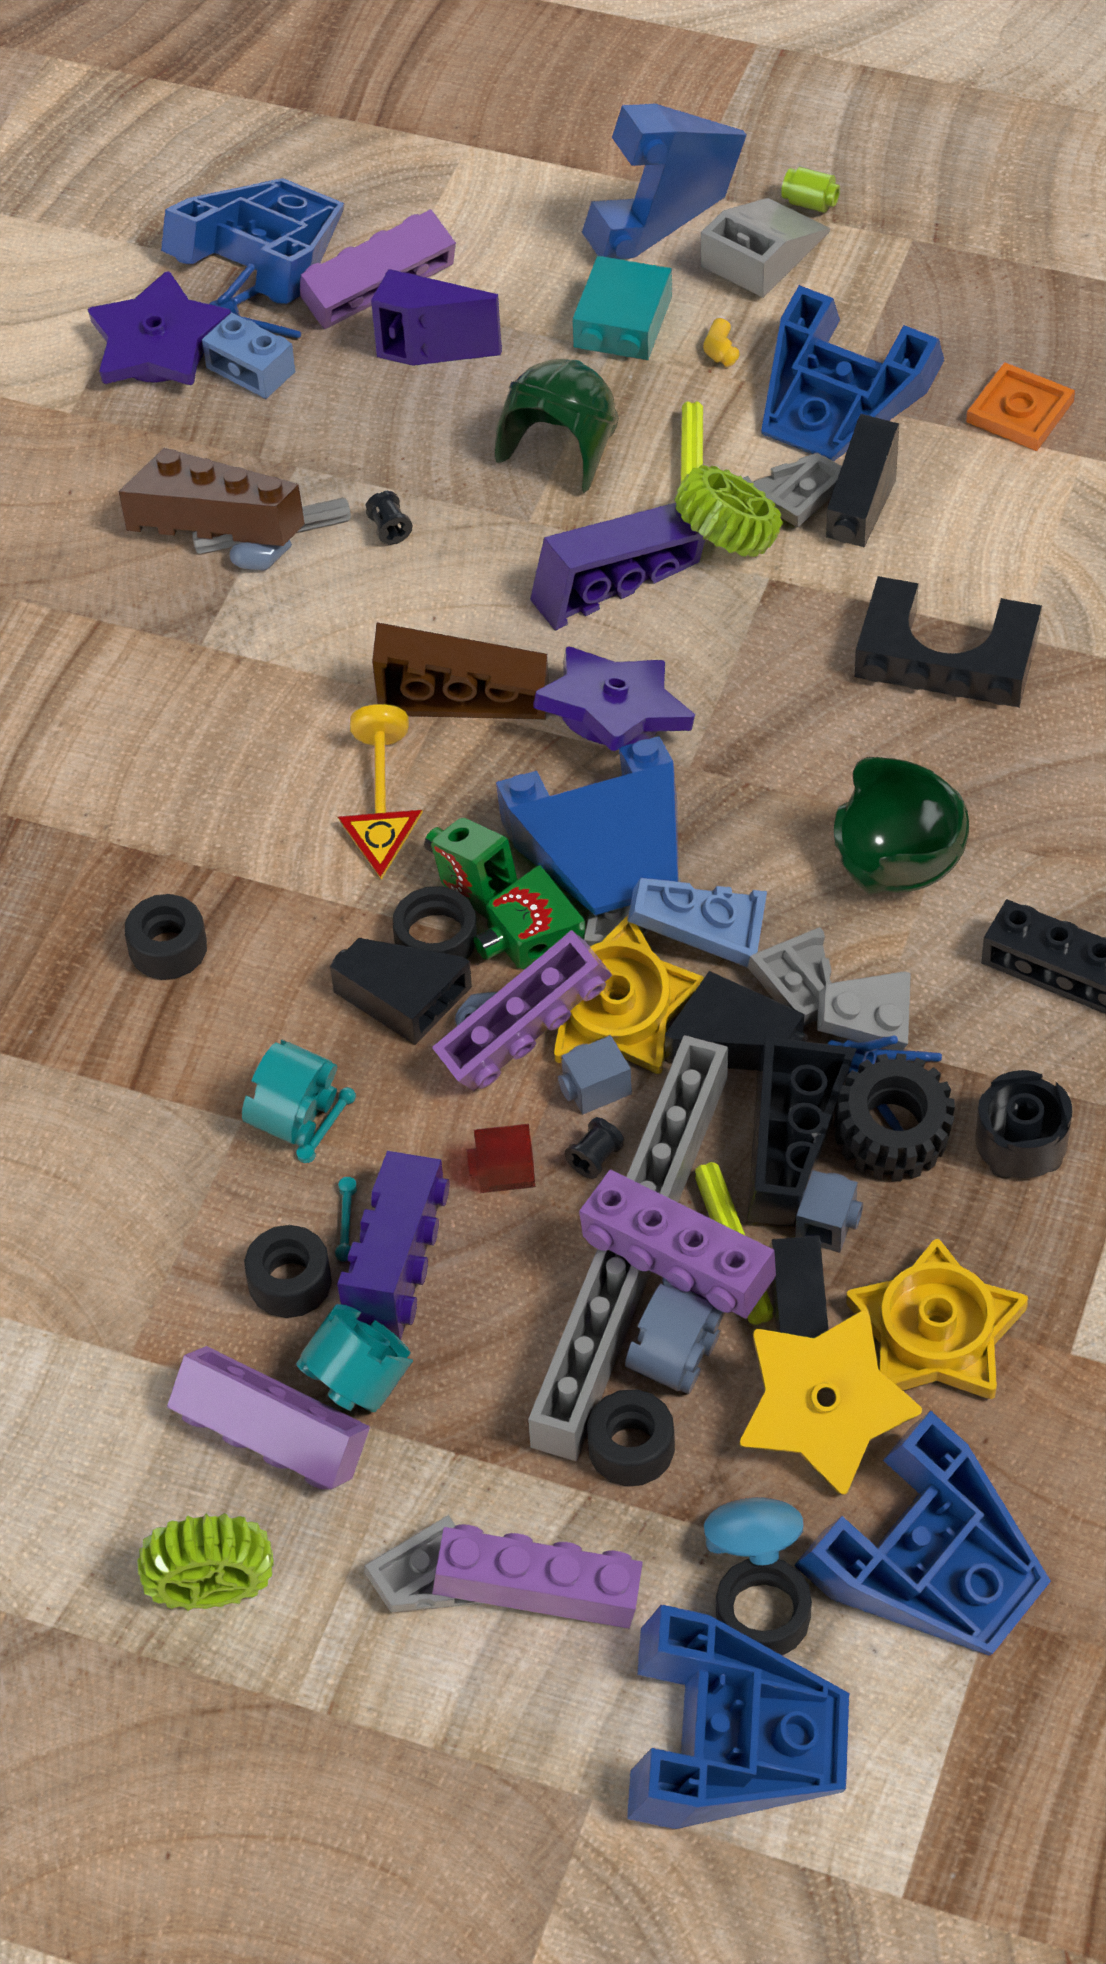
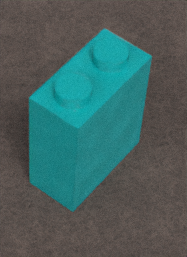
M597 256L572 319L574 348L649 361L672 299V268Z

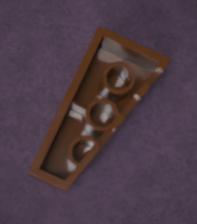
M163 448L119 490L126 531L141 532L142 526L157 527L159 534L174 536L177 530L196 531L197 538L213 539V537L229 534L233 536V541L284 546L305 524L299 484L245 470L244 468L222 464L210 459L181 453L173 449Z
M377 622L372 657L377 704L398 707L410 717L546 720V712L533 707L536 691L549 684L548 655L546 653Z

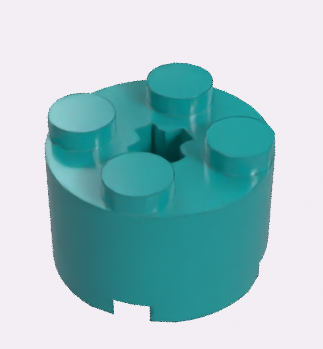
M281 1040V1044L275 1042L267 1050L253 1075L251 1082L257 1084L255 1097L251 1098L247 1095L245 1097L242 1108L243 1122L291 1144L306 1147L315 1132L316 1123L313 1120L319 1111L327 1113L334 1102L337 1088L331 1086V1083L337 1072V1064L285 1040Z
M336 1304L302 1351L296 1365L310 1378L321 1380L331 1388L328 1396L339 1406L352 1410L355 1404L374 1413L382 1407L413 1363V1359L408 1358L411 1352L394 1333L376 1320L370 1326L357 1320L361 1314L357 1309L343 1304Z

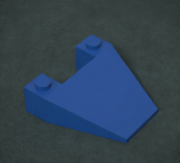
M659 104L622 105L612 139L631 166L645 165L634 199L591 201L582 234L598 256L615 259L635 258L725 198L747 134L744 130Z
M284 178L186 198L165 209L161 251L176 257L177 261L185 264L197 263L212 253L219 254L245 266L253 264L255 270H257L255 291L269 296L273 302L287 304L300 297L301 274L311 265L321 263L343 213L344 203Z
M798 285L780 320L761 432L765 436L810 454L818 452L828 459L835 461L847 452L860 414L890 421L927 394L945 360L939 338L903 325L883 364L828 343L840 322L834 298Z
M660 736L640 740L619 748L622 776L550 796L537 771L519 774L496 782L501 822L514 848L534 865H541L552 880L594 915L630 906L633 889L640 878L679 882L678 810L674 763Z
M929 1411L908 1429L883 1459L889 1467L919 1494L875 1546L849 1521L841 1516L821 1532L794 1566L831 1600L990 1656L996 1651L1051 1580L969 1445L932 1411Z
M662 1604L658 1607L640 1630L637 1675L685 1685L681 1754L651 1748L630 1770L627 1819L680 1829L834 1795L846 1790L849 1720L848 1692L710 1615Z

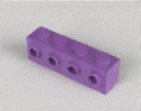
M432 209L420 215L413 214L407 217L402 224L388 231H379L368 241L356 247H347L336 257L322 264L316 263L308 267L301 274L300 297L325 330L370 307L371 299L388 269L427 278L453 265L456 242Z
M571 930L432 1048L458 1082L473 1091L478 1087L480 1089L485 1088L498 1079L501 1074L500 1069L513 1058L520 1059L527 1055L535 1047V1040L546 1030H554L563 1025L571 1016L570 1010L582 1000L589 1001L599 995L606 986L605 981L612 974L586 941Z
M611 1169L579 1211L583 1237L593 1247L601 1251L610 1250L626 1258L636 1269L641 1271L650 1270L666 1278L673 1287L680 1291H692L722 1312H733L746 1319L776 1277L775 1253L773 1249Z
M208 1346L184 1355L167 1408L181 1414L183 1421L200 1428L207 1427L223 1435L222 1439L226 1443L238 1448H249L263 1455V1460L266 1463L277 1468H289L305 1476L304 1480L308 1484L319 1489L332 1490L353 1478L370 1426Z
M461 1524L456 1525L454 1528H443L432 1594L630 1629L636 1610L643 1561L632 1560L629 1554L620 1551H605L602 1554L582 1551L580 1546L569 1542H556L553 1546L534 1543L530 1537L518 1533H508L503 1537L483 1534L482 1529L472 1525Z

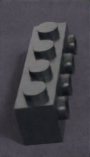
M1006 899L984 936L981 964L1106 1014V937L1083 930L1071 922L1061 921L1038 912L1029 905H1021Z

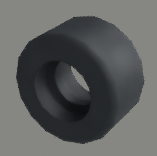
M173 894L154 895L138 903L130 911L125 921V939L129 957L136 969L146 976L160 980L177 979L191 973L202 963L207 952V937L203 917L197 906L187 898ZM174 932L179 934L168 941L152 940L162 933Z
M295 1225L277 1226L259 1234L248 1247L244 1259L249 1293L260 1309L273 1316L283 1318L298 1317L317 1309L327 1298L332 1284L327 1248L317 1234L305 1227ZM294 1263L306 1268L300 1275L290 1279H279L270 1275L276 1268L284 1264Z
M637 1389L619 1390L605 1396L592 1409L587 1422L589 1458L596 1471L604 1478L623 1486H639L658 1479L669 1468L675 1453L674 1421L666 1404L655 1395ZM629 1428L643 1430L650 1435V1439L646 1443L637 1447L618 1445L612 1440V1437L617 1432Z

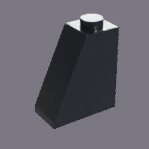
M860 414L827 508V538L865 548L896 482L899 423Z
M358 938L348 949L341 950L335 956L330 966L335 994L414 1045L472 988L470 961L462 956Z
M709 971L665 1034V1061L670 1064L673 1063L685 1035L728 1047V1069L758 1071L766 1036L807 1042L808 1035L804 1033V1014Z
M820 1235L772 1239L769 1248L773 1249L775 1253L776 1277L771 1282L776 1332L816 1338L829 1330Z

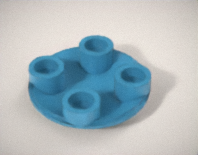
M763 1497L739 1499L718 1507L707 1517L704 1523L706 1547L712 1553H728L749 1557L750 1561L756 1565H769L779 1559V1551L789 1547L802 1535L804 1523L800 1512L786 1502Z

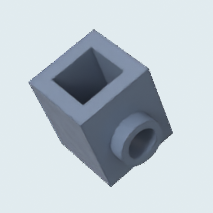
M611 1035L591 1044L578 1045L569 1053L561 1055L563 1074L558 1076L561 1091L567 1101L574 1099L582 1115L632 1094L631 1068Z
M812 1170L796 1215V1237L820 1235L822 1248L841 1252L848 1229H857L863 1211V1202L857 1201L858 1182L848 1180L843 1175L837 1173L826 1174Z

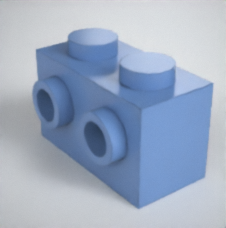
M232 312L202 339L206 368L265 399L296 372L292 343L282 336H277L259 327L255 322L246 320Z

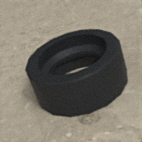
M443 886L418 889L403 898L393 913L394 943L462 956L468 959L475 948L473 938L477 935L475 911L469 899L456 890ZM430 915H444L454 918L461 924V929L455 936L440 943H425L416 940L409 934V929L414 923Z
M748 1558L731 1567L720 1580L716 1594L717 1620L782 1656L794 1650L807 1635L812 1607L809 1585L799 1570L784 1560L778 1559L775 1563L769 1565H756ZM768 1585L777 1587L792 1599V1617L787 1624L775 1630L760 1631L748 1628L739 1622L735 1616L733 1606L736 1596L751 1586Z

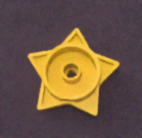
M626 916L602 942L590 946L612 976L605 981L606 986L599 995L589 1001L582 1000L570 1010L571 1016L559 1027L554 1048V1056L557 1063H562L561 1055L569 1053L576 1046L591 1044L611 1035L626 1060L656 1074H660L663 1071L665 1034L668 1023L682 1011L705 977L660 960L649 947L639 926L628 922V916Z
M934 1239L914 1265L902 1271L893 1280L848 1290L846 1304L854 1314L862 1310L869 1311L873 1335L881 1343L879 1370L901 1390L939 1381L987 1399H994L997 1387L994 1345L1026 1311L1028 1297L1018 1292L985 1284L974 1273L961 1267L941 1240Z
M867 1310L858 1312L816 1338L756 1329L753 1332V1340L765 1392L739 1441V1445L744 1448L799 1453L840 1495H845L848 1492L869 1440L922 1413L921 1406L878 1369L870 1314ZM829 1388L835 1393L836 1399L833 1405L824 1407L818 1403L817 1393L820 1389Z

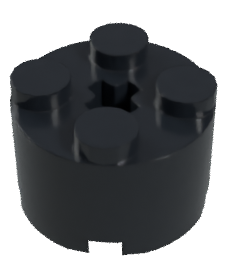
M1029 1070L1004 1073L991 1082V1086L984 1094L982 1093L979 1099L975 1133L976 1147L982 1159L989 1165L991 1172L999 1178H1034L1056 1171L1063 1162L1068 1147L1072 1104L1065 1089L1057 1082L1056 1085H1053L1042 1079L1043 1074Z

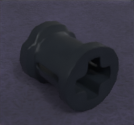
M387 490L376 493L368 499L365 504L366 514L369 519L375 521L380 541L388 545L404 541L412 532L413 525L410 518L402 514L397 494Z
M593 1118L588 1124V1132L577 1144L569 1145L565 1150V1158L569 1165L580 1175L590 1179L597 1178L602 1171L601 1165L612 1152H618L624 1146V1137L616 1126L605 1119Z

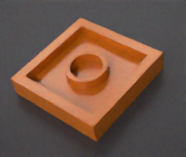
M1004 362L968 409L966 423L1038 451L1074 402L1075 390Z

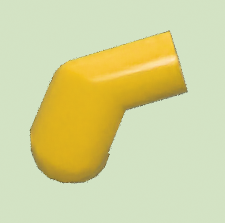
M716 318L704 340L703 349L706 355L715 362L720 361L725 367H731L738 360L740 352L738 348L732 346V341L727 338L731 330L730 323L723 318Z

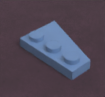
M640 878L633 889L628 922L748 967L750 956L758 952L767 891L752 890L750 895L732 893L731 887L716 886L713 891L694 889L690 883Z

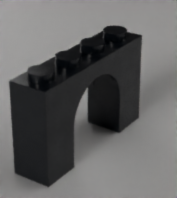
M881 576L877 577L856 647L854 677L867 679L872 682L889 683L915 690L921 689L948 694L954 697H964L991 702L996 705L1020 708L1039 636L1042 605L1001 598L991 634L984 643L966 652L943 653L924 646L911 632L917 612L919 583Z

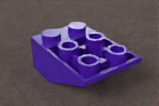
M392 269L387 270L371 299L377 357L415 366L499 356L502 353L498 294Z

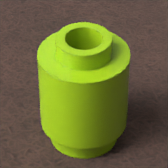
M798 167L797 170L789 168L785 174L781 189L782 198L788 199L790 204L826 213L829 207H835L840 194V185L836 184L834 175L804 167Z

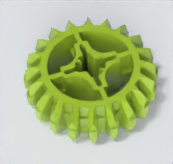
M700 465L699 468H693L685 476L677 489L678 493L674 499L677 504L675 508L678 513L682 514V520L691 525L692 531L700 533L703 536V540L708 539L716 547H723L729 553L737 552L740 556L746 557L749 555L757 557L759 554H764L768 547L770 548L780 533L779 529L783 521L780 518V511L775 508L774 501L766 498L765 492L758 490L754 487L753 483L745 481L741 475L736 476L732 474L728 469L722 471L717 466L708 467Z
M206 1513L203 1517L197 1518L188 1515L183 1521L171 1520L167 1523V1527L153 1529L152 1535L143 1539V1546L139 1549L140 1558L137 1559L138 1575H140L144 1594L151 1596L153 1602L159 1604L166 1603L168 1608L173 1609L180 1606L185 1607L187 1611L193 1608L224 1607V1605L230 1603L240 1604L241 1599L244 1597L253 1598L257 1596L258 1590L268 1586V1579L272 1577V1567L274 1566L273 1550L271 1549V1542L268 1540L267 1531L260 1529L259 1523L253 1521L246 1522L245 1517L242 1516L229 1518L226 1513L220 1516H209Z

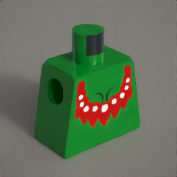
M465 817L457 819L445 830L440 827L433 828L425 838L424 847L434 854L442 884L464 895L469 899L473 909L486 919V905L489 900L518 880L508 838Z
M539 865L489 900L486 905L488 930L474 936L473 940L478 953L484 960H488L505 951L517 968L526 969L571 930L584 940L585 920L542 866Z

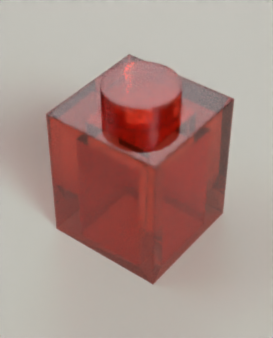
M529 1124L474 1130L475 1148L466 1150L469 1176H479L480 1193L536 1187Z

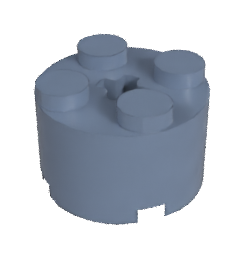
M664 1280V1285H659L639 1322L638 1328H641L638 1341L642 1343L639 1345L631 1342L625 1367L678 1392L682 1391L690 1394L701 1371L698 1365L703 1354L710 1356L721 1332L718 1327L725 1312L716 1309L707 1299L692 1291H680L667 1280Z

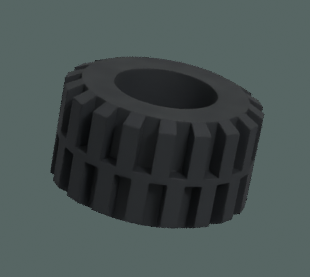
M897 1053L895 1060H889L887 1054L877 1055L875 1064H872L868 1059L859 1064L858 1072L852 1070L846 1077L845 1085H842L834 1119L837 1145L843 1144L842 1155L847 1161L852 1158L856 1159L855 1169L861 1173L866 1169H870L873 1171L872 1178L882 1180L883 1174L891 1175L892 1182L902 1181L904 1173H908L910 1178L914 1179L921 1176L923 1167L928 1171L936 1165L937 1158L942 1157L946 1149L954 1121L955 1101L949 1098L951 1088L948 1082L939 1083L941 1073L935 1067L929 1071L924 1068L926 1061L917 1057L914 1063L906 1061L907 1054ZM881 1104L898 1105L909 1110L916 1117L919 1124L909 1130H890L879 1125L872 1118L869 1111Z

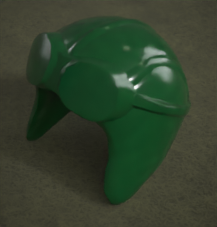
M552 359L537 363L528 368L515 381L510 382L509 391L496 430L494 447L496 463L504 462L512 456L520 440L533 424L545 422L552 425L567 426L579 441L583 460L582 491L583 493L587 492L591 487L608 439L614 434L619 420L618 413L615 410L614 397L607 383L595 370L579 360Z
M865 757L858 761L853 770L854 791L849 801L838 807L834 821L835 846L840 851V862L858 886L869 895L883 891L895 893L916 891L941 880L959 862L968 841L969 815L959 792L932 770L909 761L883 757Z

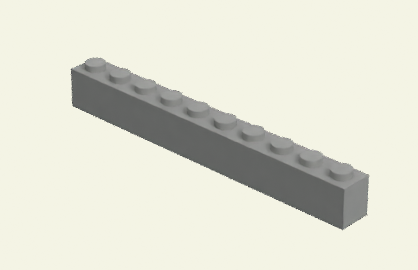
M683 1036L627 1178L679 1202L728 1078V1047ZM597 1249L528 1419L531 1448L577 1461L588 1433V1419L592 1409L602 1398L649 1279L650 1270H638L626 1258L610 1250L601 1251Z

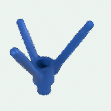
M249 264L227 291L217 300L210 302V304L230 309L232 313L240 316L237 305L259 292L255 291L254 285L237 296H233L255 270V266ZM242 317L255 322L259 327L271 333L297 339L301 337L300 331Z
M896 1035L859 1043L847 1040L845 1043L834 1040L828 1042V1045L856 1048L850 1072L852 1070L858 1072L859 1064L867 1059L874 1064L877 1055L887 1054L889 1060H895L897 1053L907 1054L906 1061H915L916 1057L926 1062H939L942 1060V1054L936 1052L882 1050L881 1048L898 1042ZM887 1104L877 1106L879 1112L894 1131H904Z

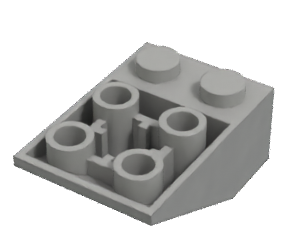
M769 198L726 209L701 231V267L764 297L830 232V228Z

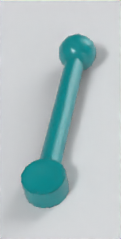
M345 1087L339 1091L338 1102L306 1147L300 1146L297 1149L296 1154L299 1161L310 1163L315 1159L316 1147L344 1107L355 1101L356 1093L352 1088Z
M344 1177L338 1183L339 1192L343 1197L340 1244L336 1247L334 1253L335 1257L342 1262L348 1261V1254L351 1248L349 1246L352 1196L357 1192L356 1180L352 1177Z

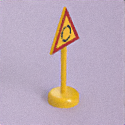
M374 704L364 706L353 712L350 716V731L360 742L374 745L375 813L338 816L337 818L382 880L421 817L423 810L386 812L385 745L394 744L405 737L408 733L409 717L405 711L398 707L387 704Z

